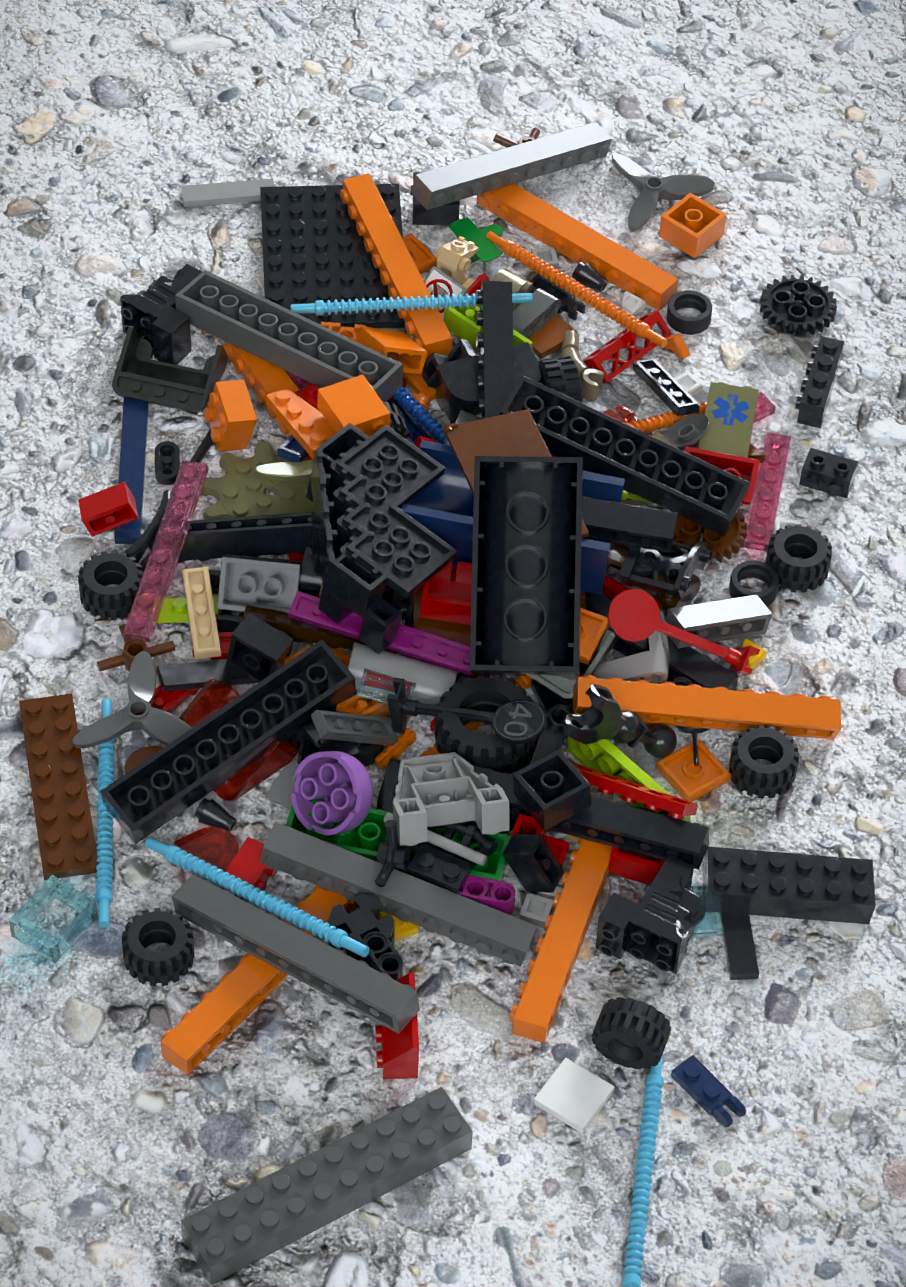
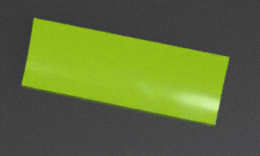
M568 736L567 751L582 765L669 794L609 740L603 739L596 743L583 744ZM623 801L630 807L646 809L653 813L668 816L669 811L647 809L644 807L645 803L643 802L630 803ZM685 816L684 819L680 820L690 822V816Z

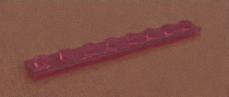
M182 461L123 632L125 639H141L144 642L151 641L209 470L207 463Z

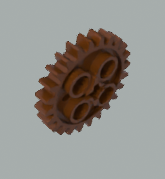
M739 509L726 536H722L677 514L673 542L694 547L695 544L700 542L701 534H704L702 542L708 543L711 549H713L709 564H712L715 558L718 562L722 563L723 556L730 560L732 553L739 554V548L744 547L748 524L744 522L745 515H739Z

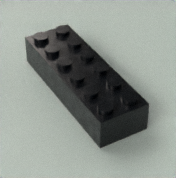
M709 846L702 865L703 906L706 908V912L744 913L757 916L869 924L876 906L873 860Z

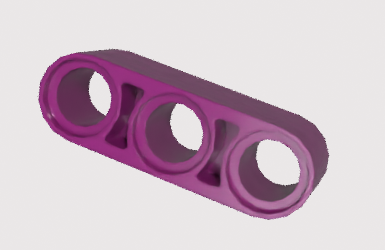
M469 875L459 892L461 896L506 914L512 915L514 912L515 889L510 883Z

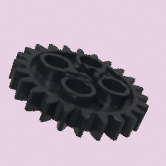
M791 274L790 279L782 276L781 282L774 279L773 284L768 283L766 289L762 290L759 305L760 312L763 313L762 318L768 319V325L775 324V330L783 328V334L792 331V335L796 336L797 332H800L805 337L806 332L815 335V330L823 332L824 327H830V322H834L836 315L837 299L833 298L834 292H828L829 286L821 287L822 281L814 283L813 277L804 280L803 275L796 279Z

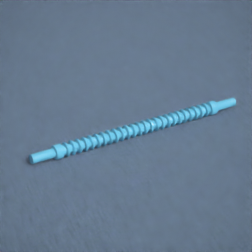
M466 293L465 296L459 294L458 297H455L454 294L448 297L445 294L444 297L438 295L437 298H434V295H431V298H427L426 295L424 298L417 296L416 299L413 296H410V299H407L406 296L403 299L396 297L395 300L392 297L389 300L383 297L382 300L376 298L375 301H372L371 298L365 301L362 298V301L355 299L354 302L351 299H348V302H344L343 299L341 302H337L335 299L333 303L330 300H327V303H324L323 300H316L315 303L291 304V311L297 314L316 313L319 316L324 315L325 312L328 315L331 312H335L337 315L338 312L345 314V311H348L349 314L355 311L358 314L359 311L365 313L366 310H369L370 313L376 310L379 313V310L386 312L387 309H390V312H393V309H397L399 312L400 309L407 311V308H410L411 311L414 308H417L418 311L421 308L427 310L428 307H431L432 310L438 307L441 310L442 307L448 309L449 306H452L453 309H455V306H459L461 309L462 306L469 308L470 305L475 308L479 304L475 302V293H472V296ZM532 293L512 294V304L533 302Z
M111 699L102 700L101 719L112 715ZM114 739L98 745V839L96 841V850L98 851L96 861L98 865L96 866L97 891L95 899L98 903V926L103 928L109 926L110 903L113 901L112 845L114 843V835L112 832L114 830V817L104 806L100 791L114 781Z
M152 837L147 838L145 846L165 856L166 861L176 864L178 867L181 866L182 869H187L188 872L194 873V875L200 876L202 879L210 880L214 885H218L219 888L229 890L236 894L237 897H242L245 901L249 900V902L255 903L262 910L274 913L277 917L280 916L282 920L286 919L288 923H293V925L299 926L302 930L305 929L308 933L312 932L314 936L318 935L320 939H324L328 943L330 942L331 945L337 948L344 947L362 957L368 955L369 947L348 937L347 932L336 929L335 926H330L329 923H324L321 919L317 920L315 916L311 917L310 913L298 910L297 907H292L289 903L286 904L284 900H279L278 897L273 898L272 894H267L266 891H261L260 888H255L254 885H249L246 881L242 882L240 878L236 879L234 875H230L228 872H224L222 869H218L216 866H212L210 863H206L204 860H200L184 850L182 851L181 848L175 845L168 846Z
M663 1055L658 1065L655 1067L651 1066L650 1072L645 1078L646 1088L644 1089L645 1095L643 1097L645 1102L642 1104L644 1109L642 1110V1124L640 1125L642 1131L639 1133L641 1138L638 1140L639 1146L637 1148L639 1153L637 1154L636 1176L634 1177L636 1183L633 1185L635 1190L632 1192L634 1198L631 1200L633 1205L630 1208L632 1212L630 1214L631 1221L629 1222L630 1229L628 1230L630 1236L627 1238L629 1244L626 1245L628 1251L625 1253L627 1259L624 1261L626 1267L623 1269L625 1273L622 1277L623 1287H641L640 1275L642 1270L640 1268L643 1266L641 1260L644 1258L642 1252L645 1250L643 1244L646 1242L644 1238L646 1231L644 1229L647 1228L646 1221L648 1216L646 1214L649 1212L647 1206L650 1204L648 1199L651 1196L649 1191L652 1188L650 1185L652 1178L650 1176L653 1175L652 1168L654 1163L652 1161L655 1159L653 1154L656 1152L654 1146L657 1144L655 1139L657 1138V1124L659 1123L657 1117L660 1115L658 1110L661 1107L659 1103L661 1102L660 1095L662 1094L661 1089L664 1081L661 1076Z

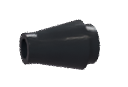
M581 261L572 274V278L576 280L575 282H579L581 285L599 292H603L608 284V280L588 262L585 264Z
M204 798L194 814V817L199 819V823L224 830L227 833L232 831L237 822V819L231 816L214 799Z

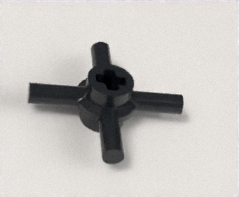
M394 820L385 822L387 842H381L377 851V862L383 864L375 880L376 885L379 887L386 885L394 869L407 871V867L411 862V847L407 845L400 846L396 821Z

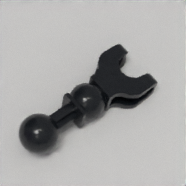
M592 684L585 692L592 703L590 709L580 715L568 714L561 722V726L567 735L583 744H592L603 739L612 741L613 739L616 743H627L629 747L634 748L640 741L643 743L645 750L656 758L669 756L677 745L676 733L670 726L654 724L648 728L638 714L632 713L629 710H621L609 689L597 684Z

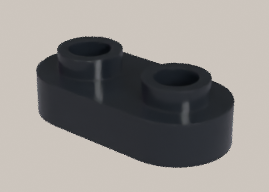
M171 441L161 442L155 447V478L163 485L174 484L180 478V449L176 443Z

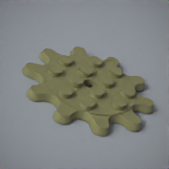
M266 441L259 442L254 448L255 455L248 459L238 458L232 453L223 454L219 460V466L226 474L220 478H204L199 487L201 493L213 496L218 500L216 504L206 508L203 514L204 520L314 512L313 502L306 498L309 482L267 480L254 475L255 469L260 465L291 462L273 453L271 445ZM268 490L269 493H275L276 495L273 497H269L265 494Z

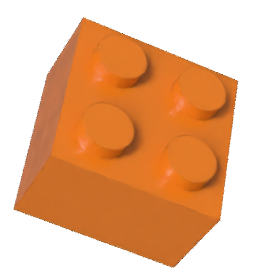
M689 193L661 215L659 237L696 258L724 235L727 214L694 194Z
M245 381L216 382L213 392L209 395L208 407L204 410L205 420L209 422L211 427V439L216 443L218 452L247 449L257 417Z

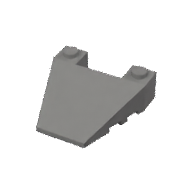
M451 752L401 759L398 784L395 789L396 795L393 800V820L396 821L400 846H414L418 843L428 842L427 827L476 821L482 834L494 835L502 831H509V800L502 787L498 784L491 785L486 775L475 773L474 766L458 754Z

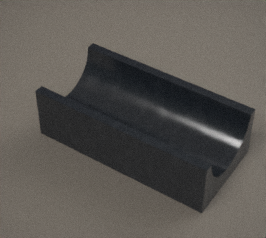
M475 456L470 672L472 678H477V675L489 676L497 674H543L560 676L568 680H577L579 677L583 457Z

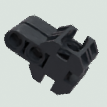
M360 894L354 897L358 909L349 914L342 904L332 908L328 920L330 926H335L336 929L347 932L348 937L368 946L369 953L366 957H362L344 947L339 949L357 961H364L374 970L380 973H387L395 981L403 977V960L394 947L395 921L391 915L380 919V907L383 904L378 897L367 894ZM330 942L328 943L329 946H331V947H333V948H337V947L331 945Z

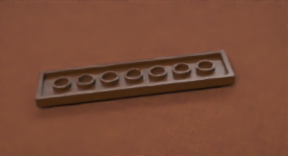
M71 693L21 700L19 705L44 881L97 873L96 866L98 862L96 860L98 857L81 748H75L72 743L73 738L78 733L73 695Z

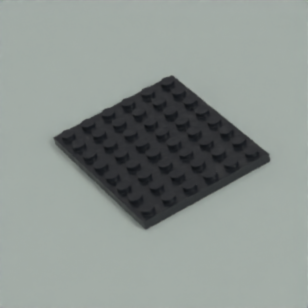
M375 184L403 239L399 184ZM343 185L260 187L265 299L288 310H291V304L315 303L316 300H323L324 303H327V300L333 303L335 299L337 302H341L342 299L344 302H348V299H351L352 302L355 299L362 301V298L365 301H368L369 298L375 301L376 298L382 300L383 297L389 300L388 286L383 285L380 270L374 267L372 254L366 251L364 238L362 235L359 236L356 222L349 216L348 205L342 202L340 190L343 189ZM387 309L386 312L379 310V313L376 310H373L372 313L366 310L365 313L359 311L358 314L355 311H352L351 314L348 311H345V314L338 312L337 315L335 312H331L330 315L325 312L324 315L319 316L316 313L299 314L320 325L321 322L341 323V327L355 328V324L371 328H405V321L403 318H399L397 309H393V312H390V309Z

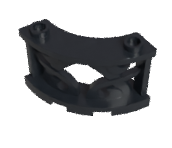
M702 541L695 544L694 547L673 542L671 553L639 547L635 549L630 548L621 567L619 577L624 585L631 587L634 585L682 599L684 591L688 592L690 588L691 576L695 570H704L705 564L710 563L713 549H711L708 543ZM660 555L666 556V557H669V558H673V559L660 561V560H661V556H660ZM664 572L663 578L666 583L657 580L659 573ZM653 575L652 579L642 577ZM670 576L677 577L674 585L668 584Z

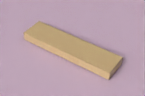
M208 566L183 569L182 574L195 659L221 656Z

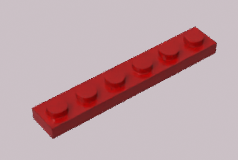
M570 761L590 785L598 787V792L607 795H614L616 793L622 795L621 800L630 803L643 802L645 803V808L653 811H660L661 809L669 811L668 816L677 819L696 815L698 808L696 803Z

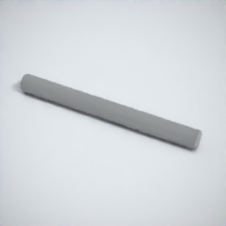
M388 812L384 817V823L388 820H393V814ZM427 830L429 843L481 866L485 864L487 860L486 855Z

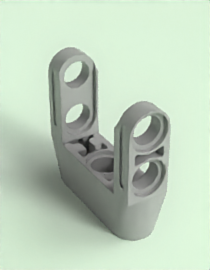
M659 610L660 620L666 622L662 611ZM654 631L648 637L649 651L607 661L605 658L592 676L598 679L616 677L621 678L623 681L646 680L649 683H664L668 678L670 663L668 636Z

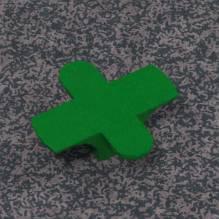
M468 217L459 219L448 226L454 232L457 239L459 236L465 238L464 240L474 242V245L479 247V250L470 258L471 264L478 260H481L483 263L489 262L503 254L486 237L489 231L501 237L503 235V228L501 226L493 224L479 230Z

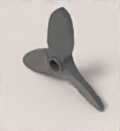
M617 153L612 155L614 167L641 192L629 213L628 227L631 231L642 228L649 221L657 207L658 201L662 199L681 200L689 193L700 197L709 194L714 189L715 182L707 176L671 175L659 178L650 175L637 163Z
M142 651L135 656L129 671L128 695L130 702L127 706L81 730L73 738L72 743L75 748H89L108 742L126 732L143 729L153 739L167 746L192 729V727L171 713L152 707L156 692L155 666L150 654Z

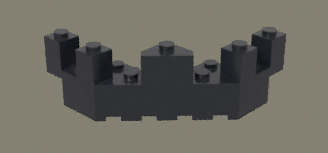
M349 423L316 449L306 498L314 504V516L310 529L314 572H321L323 586L318 609L337 624L354 611L363 618L359 640L377 654H380L396 640L402 612L382 598L385 585H388L407 599L456 558L458 551L401 510L403 504L409 503L444 475L445 467L387 425L369 437Z

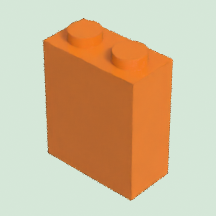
M360 326L356 342L402 363L404 373L422 374L428 351L404 332Z
M364 375L318 389L317 408L335 434L349 423L369 437L385 425L390 427V412Z

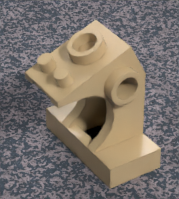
M459 236L458 239L439 247L436 253V258H438L437 268L468 289L474 280L465 276L464 272L469 269L471 265L470 258L479 250V247L475 246L474 242H468L464 240V237Z

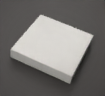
M565 1058L534 1098V1105L583 1134L613 1094L615 1086Z

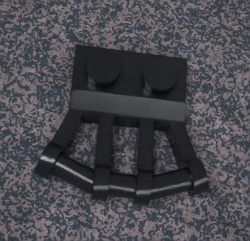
M461 822L427 827V830L432 831V828L447 829L443 837L452 840L456 832L465 835L460 844L469 848L473 840L482 847L477 852L486 855L487 858L497 850L499 845L493 838L489 839L486 835L482 834L478 826L472 823L467 825ZM429 842L420 843L419 849L408 865L407 874L459 894L471 871L478 864L448 852L443 848L431 845Z

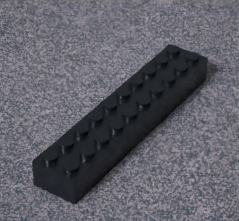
M523 375L519 378L500 411V415L529 409L550 454L556 457H583V470L625 479L623 489L675 512L722 536H726L751 484Z
M323 639L101 790L104 806L131 840L137 844L303 729V726L313 722L311 714L316 710L329 711L355 693V677Z

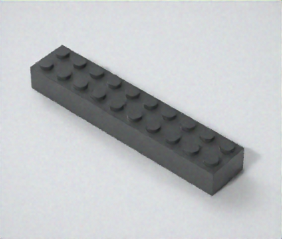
M204 270L175 295L176 310L189 316L191 325L321 388L364 375L382 402H386L402 387V363L211 272Z
M440 1087L182 1219V1238L210 1285L471 1150L473 1131L443 1087Z

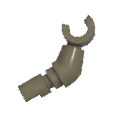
M573 330L565 331V340L562 342V352L559 357L571 356L579 371L583 398L588 401H595L598 398L599 386L602 385L604 373L600 370L589 369L579 354V334Z

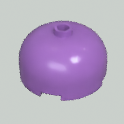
M327 751L314 753L306 757L299 764L294 773L297 777L294 792H291V800L298 819L308 830L314 828L315 832L325 836L349 832L364 821L372 805L373 785L368 771L359 760L344 752ZM324 799L325 801L313 804L309 800ZM340 822L333 829L331 828L332 823ZM327 823L326 827H320L322 824Z

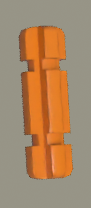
M406 728L404 734L397 736L398 742L392 746L387 745L383 749L384 752H380L375 757L374 764L376 767H379L381 770L387 769L390 758L397 759L407 749V746L412 745L416 741V733L410 728Z

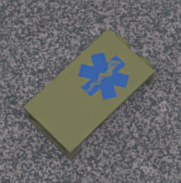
M710 382L705 416L708 417L710 426L705 435L700 438L698 449L748 458L759 389L749 386L729 385L724 382Z

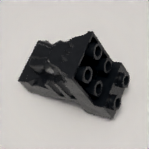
M189 264L179 269L173 279L160 276L149 285L147 291L141 290L138 294L130 293L120 297L123 332L127 333L128 327L133 326L139 337L149 341L152 348H154V358L158 361L175 365L191 352L190 318L176 310L175 295L202 273V271Z
M669 854L639 904L613 893L598 918L596 948L603 954L614 956L618 959H621L626 951L637 959H644L655 964L663 971L677 974L688 950V942L693 936L694 928L704 919L706 908L702 905V898L691 891L694 865Z

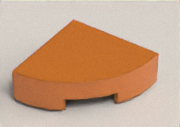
M680 334L665 338L668 340L665 349L667 351L671 349L677 354V358L685 359L691 355Z

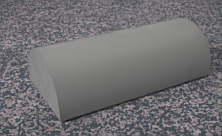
M355 642L347 664V669L355 677L356 690L387 698L388 694L395 695V691L363 684L366 673H373L393 680L394 678L405 679V683L412 685L408 699L437 705L443 693L449 692V688L455 684L457 671L384 650L377 654L368 646Z

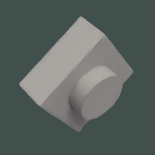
M554 247L531 249V254H534L535 257H539L540 260H544L545 263H549L550 266L558 269L559 263Z
M527 893L519 919L544 928L546 919L553 910L554 900Z

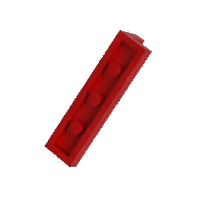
M658 310L640 318L641 322L648 324L651 330L653 325L657 323L662 332V337L666 338L672 335ZM625 329L582 361L589 369L594 367V369L604 373L602 381L604 384L655 348L657 344L645 338L644 348H636V337L638 336L636 333H632L631 329ZM621 348L629 350L627 361L619 359ZM605 360L612 362V370L608 375L601 365Z

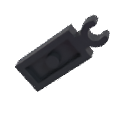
M540 273L529 281L533 283L530 293L541 288L561 300V305L557 312L559 315L565 311L570 319L576 321L577 311L582 314L585 313L586 306L584 303L575 301V295H571L570 292H566L565 289H561L560 286L551 283L550 279H545V276H540Z

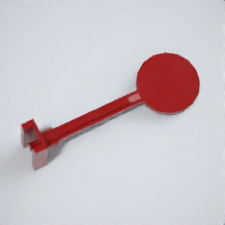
M630 589L622 591L613 598L608 608L609 626L615 635L621 639L636 642L645 640L654 631H658L723 658L724 662L731 664L729 669L738 676L750 675L753 669L746 667L749 663V656L759 655L760 649L753 646L737 649L725 648L661 621L658 604L651 595L643 590Z

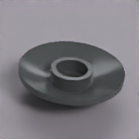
M703 414L687 416L673 424L666 432L664 438L678 449L693 446L708 431L710 421Z

